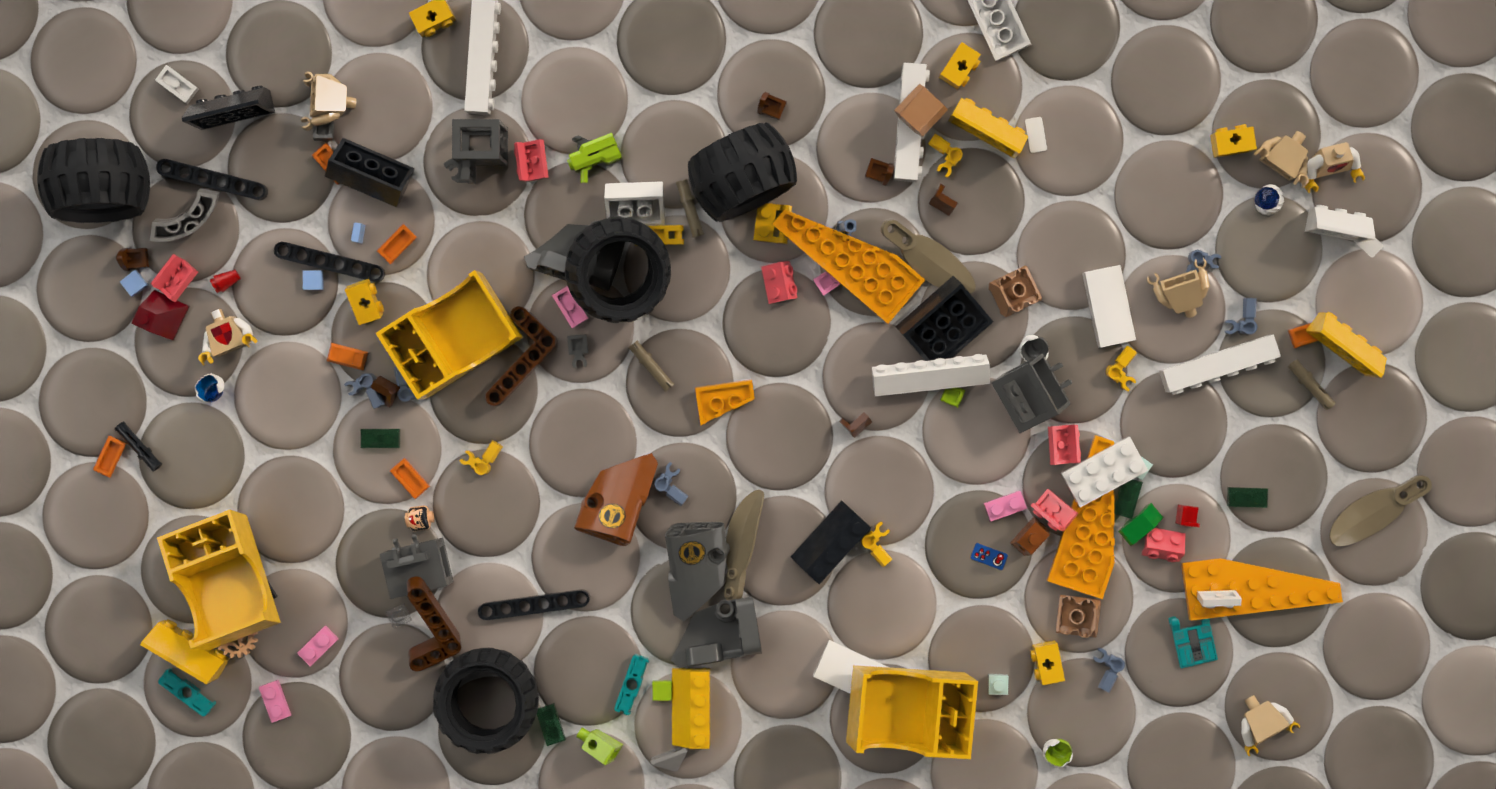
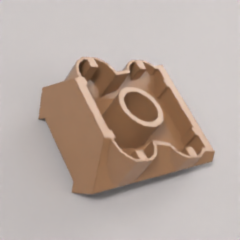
M919 84L894 111L899 119L913 132L923 137L948 109L924 86Z
M1023 266L989 283V290L1000 309V314L1005 317L1042 300L1041 294L1027 266Z
M1060 595L1056 633L1096 638L1101 600Z

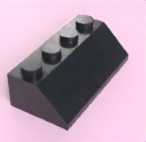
M342 138L328 160L325 177L397 207L404 196L415 168Z
M841 500L790 557L820 585L871 527Z

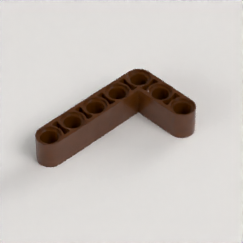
M514 307L511 310L510 317L534 343L486 393V401L492 406L503 404L555 349L558 343L556 336L524 307ZM523 310L525 317L519 321L516 319V312ZM533 323H536L539 327L538 332L532 334L529 329ZM550 336L553 340L550 347H546L543 343L544 338ZM533 350H537L540 355L536 361H533L530 357ZM520 364L526 366V372L523 375H520L517 371V367ZM507 378L513 381V386L510 389L504 385V381ZM494 392L500 395V400L497 403L491 400V395Z
M418 576L411 577L407 581L408 598L434 635L433 638L412 647L408 651L410 669L422 671L458 654L461 651V640L459 632L425 581Z

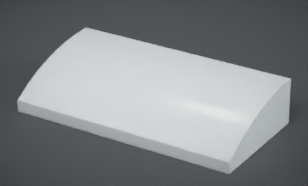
M968 0L995 61L1032 45L1012 0Z
M1121 265L1082 273L1098 348L1136 340Z
M829 640L813 673V677L850 693L853 665L887 666Z

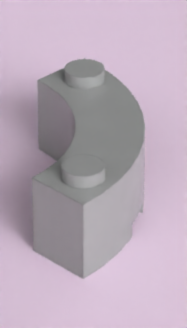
M200 188L197 191L192 207L187 212L169 219L156 218L152 222L150 241H174L195 232L213 213L218 203L220 192Z

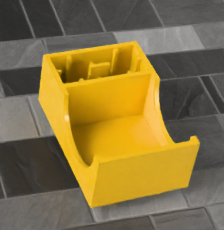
M476 270L472 271L462 283L448 293L424 306L412 309L376 332L377 337L417 400L431 397L523 338L483 273Z
M227 510L157 537L170 582L174 583L181 590L193 616L195 633L193 639L189 641L191 649L209 651L281 623L247 515Z
M853 665L846 743L856 753H864V750L869 748H895L916 752L925 757L971 759L978 681L965 672Z

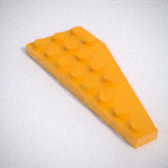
M784 209L772 223L776 229L887 324L890 323L925 281L923 277L897 255Z
M1094 435L1087 459L1114 445V441ZM1114 490L1082 507H1079L1075 499H1073L1071 508L1078 515L1062 532L1047 577L1048 582L1103 599L1115 563Z
M1221 558L1181 563L1190 621L1343 602L1340 583ZM1236 590L1242 601L1241 606H1234L1232 608L1224 606L1206 608L1198 601L1197 592Z

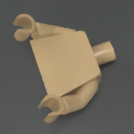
M309 71L304 74L306 78H310L309 80H303L306 86L311 87L310 117H312V119L302 117L301 121L303 123L309 122L307 126H302L304 130L309 131L313 128V125L320 126L339 119L344 114L346 108L355 109L356 98L347 97V87L341 84L331 74H315L313 76Z
M1296 131L1292 138L1287 135L1283 137L1276 136L1265 141L1260 149L1254 153L1255 156L1260 154L1261 162L1287 180L1295 179L1294 185L1300 182L1302 188H1304L1309 182L1307 177L1308 150L1301 145L1306 138L1303 133Z
M1202 258L1204 262L1202 267L1197 265L1196 259L1194 261V266L1199 270L1198 273L1197 270H1193L1160 281L1161 285L1158 283L1160 277L1157 273H1154L1157 277L1156 282H1152L1150 277H1147L1148 283L1154 286V293L1162 305L1168 309H1174L1177 314L1184 312L1188 318L1194 317L1197 314L1196 308L1203 305L1202 299L1206 297L1210 287L1208 274L1204 269L1207 264L1204 258Z

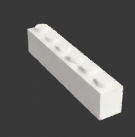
M472 0L464 110L468 114L491 115V110H494L492 91H495L496 81L493 79V72L497 71V60H494V56L498 52L496 34H499L500 30L497 14L500 15L501 3H498V0Z
M903 63L899 105L919 84L925 87V82H929L930 70H926L927 64ZM899 117L893 181L917 182L918 177L921 178L922 166H919V158H923L924 147H920V143L925 135L922 137L913 132Z
M1273 334L1159 370L1165 392H1172L1175 395L1184 392L1183 388L1189 386L1191 389L1202 386L1201 382L1209 380V383L1221 380L1220 376L1226 374L1228 377L1239 374L1238 370L1244 368L1246 371L1257 368L1256 364L1264 362V365L1276 362L1275 358L1281 357Z
M975 354L967 357L956 356L949 359L938 358L931 361L919 360L912 363L900 362L894 365L882 364L872 367L875 396L990 384V364L987 354Z

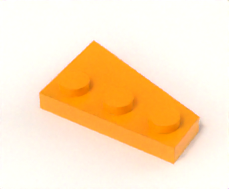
M752 379L695 387L700 426L754 400Z

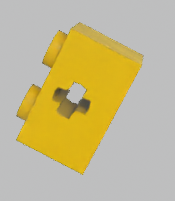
M432 0L409 12L418 33L422 37H430L439 28H448L456 20L447 0ZM435 15V21L432 22L431 16Z
M961 42L939 78L957 90L960 86L965 87L970 79L967 75L971 69L975 71L981 62L978 60L981 54ZM961 63L965 65L962 71L958 70Z
M1246 124L1235 126L1233 130H1228L1227 127L1219 128L1210 135L1214 158L1252 152L1257 149L1253 126L1247 127ZM1230 138H1235L1236 142H1231Z
M369 279L348 285L345 288L358 325L382 317V312H384L383 304L377 300L375 295L377 294L376 286ZM364 298L370 301L368 305L366 302H362Z
M1053 640L1033 644V650L1030 651L1032 662H1036L1037 669H1034L1036 681L1039 680L1042 685L1065 681L1058 643ZM1046 659H1048V660L1051 662V663H1048V665H1049L1048 667H1045V666L1042 664V663H1045V660H1046Z

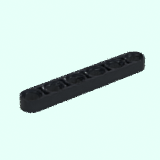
M161 159L156 164L157 172L165 177L255 200H263L268 195L267 187L259 182L169 159ZM164 163H169L171 166L168 173L162 171ZM184 167H187L189 169V175L185 178H182L180 175V170ZM201 172H206L208 179L201 183L198 176ZM219 177H224L226 179V184L224 187H219L217 185V179ZM239 181H242L245 185L244 190L241 192H237L235 189V185ZM257 186H261L263 189V193L259 197H256L253 193L254 188Z
M278 242L274 246V254L280 259L364 280L369 279L372 282H380L385 277V270L379 265L287 242ZM282 245L288 247V253L285 256L279 254V248ZM300 250H305L307 257L301 261L297 258V253ZM320 254L325 257V262L322 265H318L315 261L316 256ZM337 259H341L344 263L343 268L340 270L334 267V262ZM357 263L362 266L360 274H354L352 271L353 266ZM374 268H378L381 272L378 279L371 277V271Z
M584 589L491 601L483 603L478 608V615L483 620H494L581 608L589 603L590 594ZM579 593H583L587 597L586 602L583 604L578 603L576 600V596ZM559 596L567 598L568 603L566 606L558 604L557 599ZM541 598H545L549 602V606L546 609H542L538 605ZM521 601H527L530 604L528 611L520 609ZM504 603L509 604L511 607V611L508 614H504L501 611V605ZM484 606H489L492 609L491 616H484L482 614Z

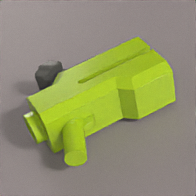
M612 133L594 140H587L577 135L572 138V141L578 143V151L569 154L570 159H567L571 170L580 171V183H588V170H591L592 166L602 162L609 165L623 158Z

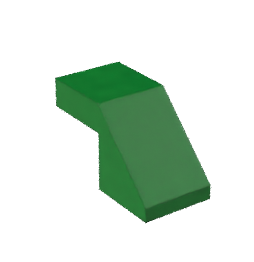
M1150 503L1143 508L1138 516L1128 520L1118 532L1132 546L1153 530L1163 519V516Z

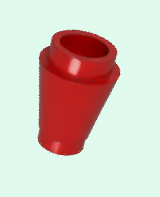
M236 269L214 275L210 282L217 293L221 291L223 293L241 278Z

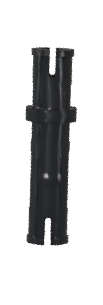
M124 421L114 428L138 454V459L143 460L152 472L162 466V463L152 454L151 448H147Z

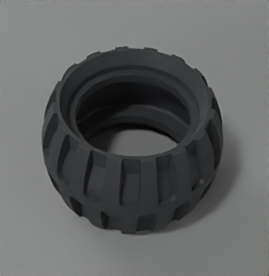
M767 122L758 123L733 132L701 149L688 161V176L692 191L703 210L716 222L730 220L759 208L786 193L797 183V171L792 152L780 133Z
M104 138L64 140L48 145L47 148H44L40 157L37 172L38 191L42 204L51 218L76 223L117 222L140 216L145 211L150 194V175L143 153L134 143Z
M609 217L590 224V226L576 236L566 257L565 276L572 297L588 314L610 323L632 322L645 314L651 313L654 307L663 300L671 279V264L663 241L651 228L631 218ZM616 241L631 242L642 248L647 255L648 272L643 284L635 292L625 297L610 298L600 295L589 286L587 278L588 266L595 252L606 244Z
M489 647L467 651L452 660L439 676L433 694V712L443 735L446 734L455 746L462 747L468 750V752L476 754L497 753L518 743L530 730L536 718L539 705L537 683L527 665L508 651ZM480 671L495 673L508 682L514 692L516 702L514 717L508 724L496 729H482L471 724L462 715L457 703L458 688L462 678L470 673Z

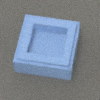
M354 223L351 236L352 242L363 244L366 225Z
M137 270L132 271L120 281L131 297L136 296L148 286Z
M303 271V290H323V271Z

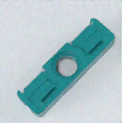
M638 654L633 655L614 707L615 711L624 712L625 715L631 714L629 710H631L635 697H637L643 680L641 676L644 675L649 658ZM630 679L635 680L637 688L629 689L626 685L627 681Z
M172 668L167 669L158 680V683L201 716L208 715L216 705V701L211 702L200 693L201 690L187 679L182 680L171 671ZM183 688H190L192 695L185 697L182 693Z

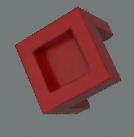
M1178 504L1175 523L1200 528V524L1197 523L1199 507Z

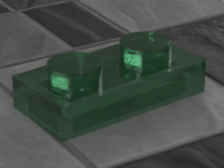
M361 429V448H400V429Z
M1132 479L1120 486L1114 505V514L1130 519L1133 518L1143 482Z
M1227 487V506L1267 508L1268 488Z
M555 703L539 707L537 717L546 745L549 746L565 741L566 737Z

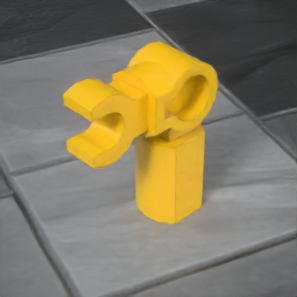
M935 133L928 142V145L943 155L944 153L947 154L944 159L946 160L945 163L940 164L937 167V171L939 172L942 167H946L948 172L945 177H948L952 172L951 167L956 166L958 161L962 159L963 153L960 148L950 147L951 144Z
M1126 346L1116 358V363L1109 365L1105 371L1107 377L1113 379L1116 383L1120 382L1122 389L1126 391L1130 390L1126 386L1127 381L1130 380L1132 383H1136L1133 377L1125 376L1126 373L1122 370L1137 355V352L1129 346Z
M492 440L482 455L483 459L475 458L473 452L466 450L465 453L469 455V460L460 459L459 461L463 465H470L478 475H486L491 470L490 463L495 461L503 446Z
M879 522L876 524L874 531H870L861 538V545L866 549H870V554L882 567H885L892 558L880 544L877 546L876 543L880 540L879 537L886 536L890 530L887 529L883 533L880 532L879 527L883 523Z

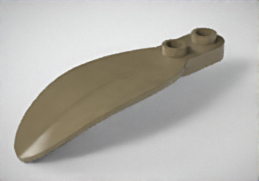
M888 219L882 223V235L901 250L909 266L927 282L940 288L954 276L970 294L975 291L976 285L970 272L955 255L940 243L929 237L912 233L896 220ZM891 225L892 230L891 232H888L887 229ZM903 237H906L905 243H902Z
M1416 475L1397 487L1380 489L1354 501L1334 521L1329 534L1331 543L1335 546H1347L1379 532L1393 522L1402 513L1406 505L1424 496L1431 490L1432 484L1430 479L1423 475ZM1419 481L1422 482V486L1420 488L1417 487V483ZM1402 491L1405 492V497L1403 498L1400 497Z
M755 490L747 495L735 510L729 523L726 542L730 546V551L726 560L728 570L724 588L726 600L740 599L743 596L746 569L752 557L764 502V492L762 490Z

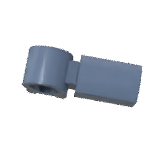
M851 219L838 221L837 231L851 236V233L856 231V221Z
M1201 250L1191 251L1188 255L1190 265L1187 266L1186 273L1197 270L1198 273L1199 270L1194 266L1195 259L1197 260L1198 266L1203 265L1202 258L1206 260L1208 267L1217 269L1219 266L1214 265L1212 260L1214 258L1221 259V256L1219 254L1209 256L1208 253Z
M1243 298V318H1245V321L1239 320V323H1236L1234 320H1226L1225 323H1231L1233 326L1232 330L1225 331L1226 334H1233L1236 331L1239 334H1254L1257 331L1258 327L1254 321V318H1256L1257 298Z
M394 367L397 386H400L398 398L403 402L417 399L398 368Z
M365 373L357 378L356 381H348L344 384L345 386L352 385L354 387L353 391L348 393L349 395H356L360 389H367L366 393L373 409L385 405L382 394L370 388L373 381L377 379L374 374Z
M670 462L666 466L665 474L662 473L655 480V488L658 491H665L667 497L679 506H682L688 495L675 485L670 486V483L673 481L671 478L680 472L679 468L676 472H671L669 468L672 463Z
M1098 648L1103 653V657L1100 659L1093 657V659L1098 663L1105 662V666L1110 668L1106 670L1098 687L1110 693L1118 678L1117 673L1124 669L1125 662L1113 654L1109 656L1103 648Z

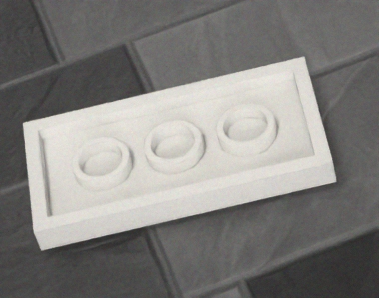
M1128 436L1065 470L1061 475L1078 506L1082 507L1147 472L1148 469L1132 439Z

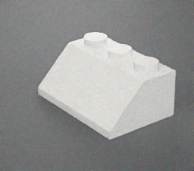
M663 182L605 184L604 199L607 218H631L647 226L665 225Z
M1316 205V207L1309 209L1305 232L1356 242H1366L1375 239L1373 219L1366 217L1365 213L1354 212V214H1348L1345 209L1337 208L1333 211L1328 210V206Z

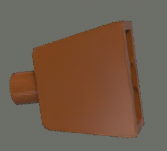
M1034 516L1010 544L1024 556L1032 555L1049 537V529Z

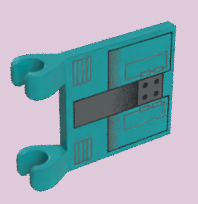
M1173 616L1168 619L1180 668L1218 660L1210 618L1200 619L1201 624L1180 629L1178 618Z

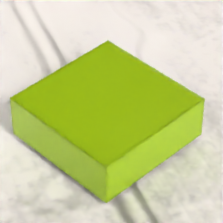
M959 387L944 389L940 400L958 408L966 390Z
M653 680V701H672V680Z

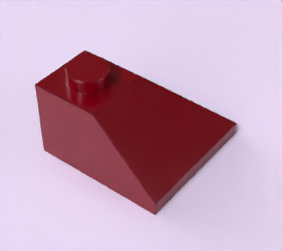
M153 290L139 306L131 324L153 334L174 340L190 306L178 300L174 302L165 294Z

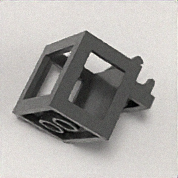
M452 119V158L444 163L445 168L450 171L453 168H458L457 175L452 176L451 179L457 183L476 184V166H508V127L500 119ZM461 131H462V151H461ZM470 135H491V151H470Z
M1043 354L1005 372L991 383L1019 433L1059 415L1071 404L1063 388L1073 383L1072 380L1068 379L1059 384L1053 372L1063 367V364L1059 362L1050 366Z
M413 534L412 539L414 543L404 547H400L396 538L393 539L395 547L380 554L390 599L407 596V581L414 576L421 577L430 590L445 587L454 582L443 537L419 543L417 535Z

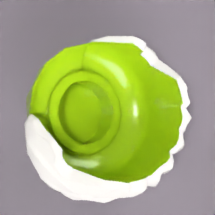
M1050 739L1044 744L1043 757L1055 767H1064L1073 758L1072 747L1063 739Z

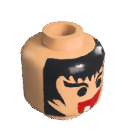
M425 505L410 507L408 512L405 513L406 526L414 532L428 530L431 527V523L434 522L433 511H430Z

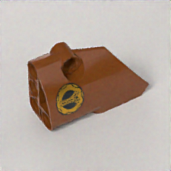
M653 454L643 455L600 471L586 497L581 502V508L574 529L620 546L629 545L658 466V462ZM588 499L595 502V508H590L587 505Z

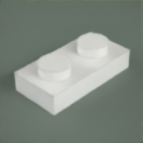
M168 65L163 68L155 81L187 104H189L199 90L198 87Z
M1236 590L1197 592L1198 601L1206 608L1241 606L1242 598Z

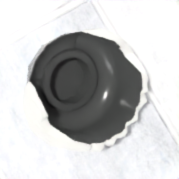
M1028 335L1022 339L1019 352L1024 361H1028L1040 354H1043L1046 360L1049 356L1048 343L1042 337Z

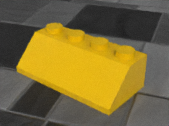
M961 98L948 121L1015 159L1021 153L1028 138L1025 134L1026 132L1017 126L1013 128L1008 125L1009 122L1002 117L996 118L992 116L990 110L984 107L982 109L978 108L971 99L965 98L964 100Z
M1319 312L1306 329V332L1364 376L1382 378L1387 360L1382 355V351L1376 346L1371 347L1367 344L1368 340L1363 336L1354 334L1352 332L1353 329L1349 325L1338 322L1337 316L1333 313Z
M168 619L158 622L140 644L206 685L220 677L230 660L226 655H223L224 652L222 650L191 649L189 641L193 639V633L186 629L178 628L175 622Z
M672 668V745L689 749H710V668Z

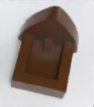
M764 92L760 98L757 113L760 115L763 113L780 120L787 101Z
M871 158L865 177L883 183L882 185L886 186L892 176L894 164H888Z
M940 183L929 205L950 216L958 202L942 193L945 186Z
M122 248L118 252L116 260L125 271L135 268H148V249Z
M382 376L375 379L370 387L387 397L385 405L389 408L394 403L400 390V386Z
M865 412L850 425L844 418L839 421L854 438L872 423Z

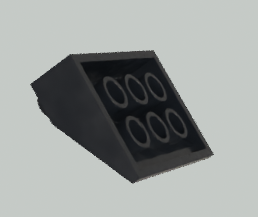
M255 86L251 88L252 90L246 92L244 90L234 91L233 95L230 96L223 94L214 97L215 99L209 101L207 99L197 100L196 104L188 107L182 116V122L200 130H205L275 113L271 92L263 86Z
M952 276L895 327L925 361H931L938 358H953L994 321L963 284Z

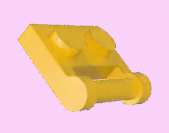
M766 203L757 208L753 240L788 244V238L780 231L779 237H773L774 226L772 223L776 218V211H783L785 209L792 212V206Z

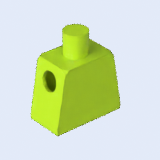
M582 727L576 736L584 742L581 748L604 765L613 762L624 745L599 729L589 732Z

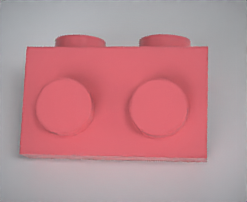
M538 139L524 143H514V155L517 162L519 181L530 182L549 178L544 140Z
M173 254L153 279L151 285L159 289L170 300L176 302L198 274V271L186 260Z
M790 261L761 266L769 304L797 299V286L794 283L793 267Z
M1078 425L1048 426L1050 465L1081 462Z
M1047 489L1036 503L1030 505L1034 508L1033 513L1041 519L1044 517L1048 520L1047 525L1054 531H1065L1078 515L1074 509L1050 489Z
M1154 528L1145 535V547L1142 550V555L1148 556L1151 559L1160 558L1168 562H1179L1185 554L1186 533Z

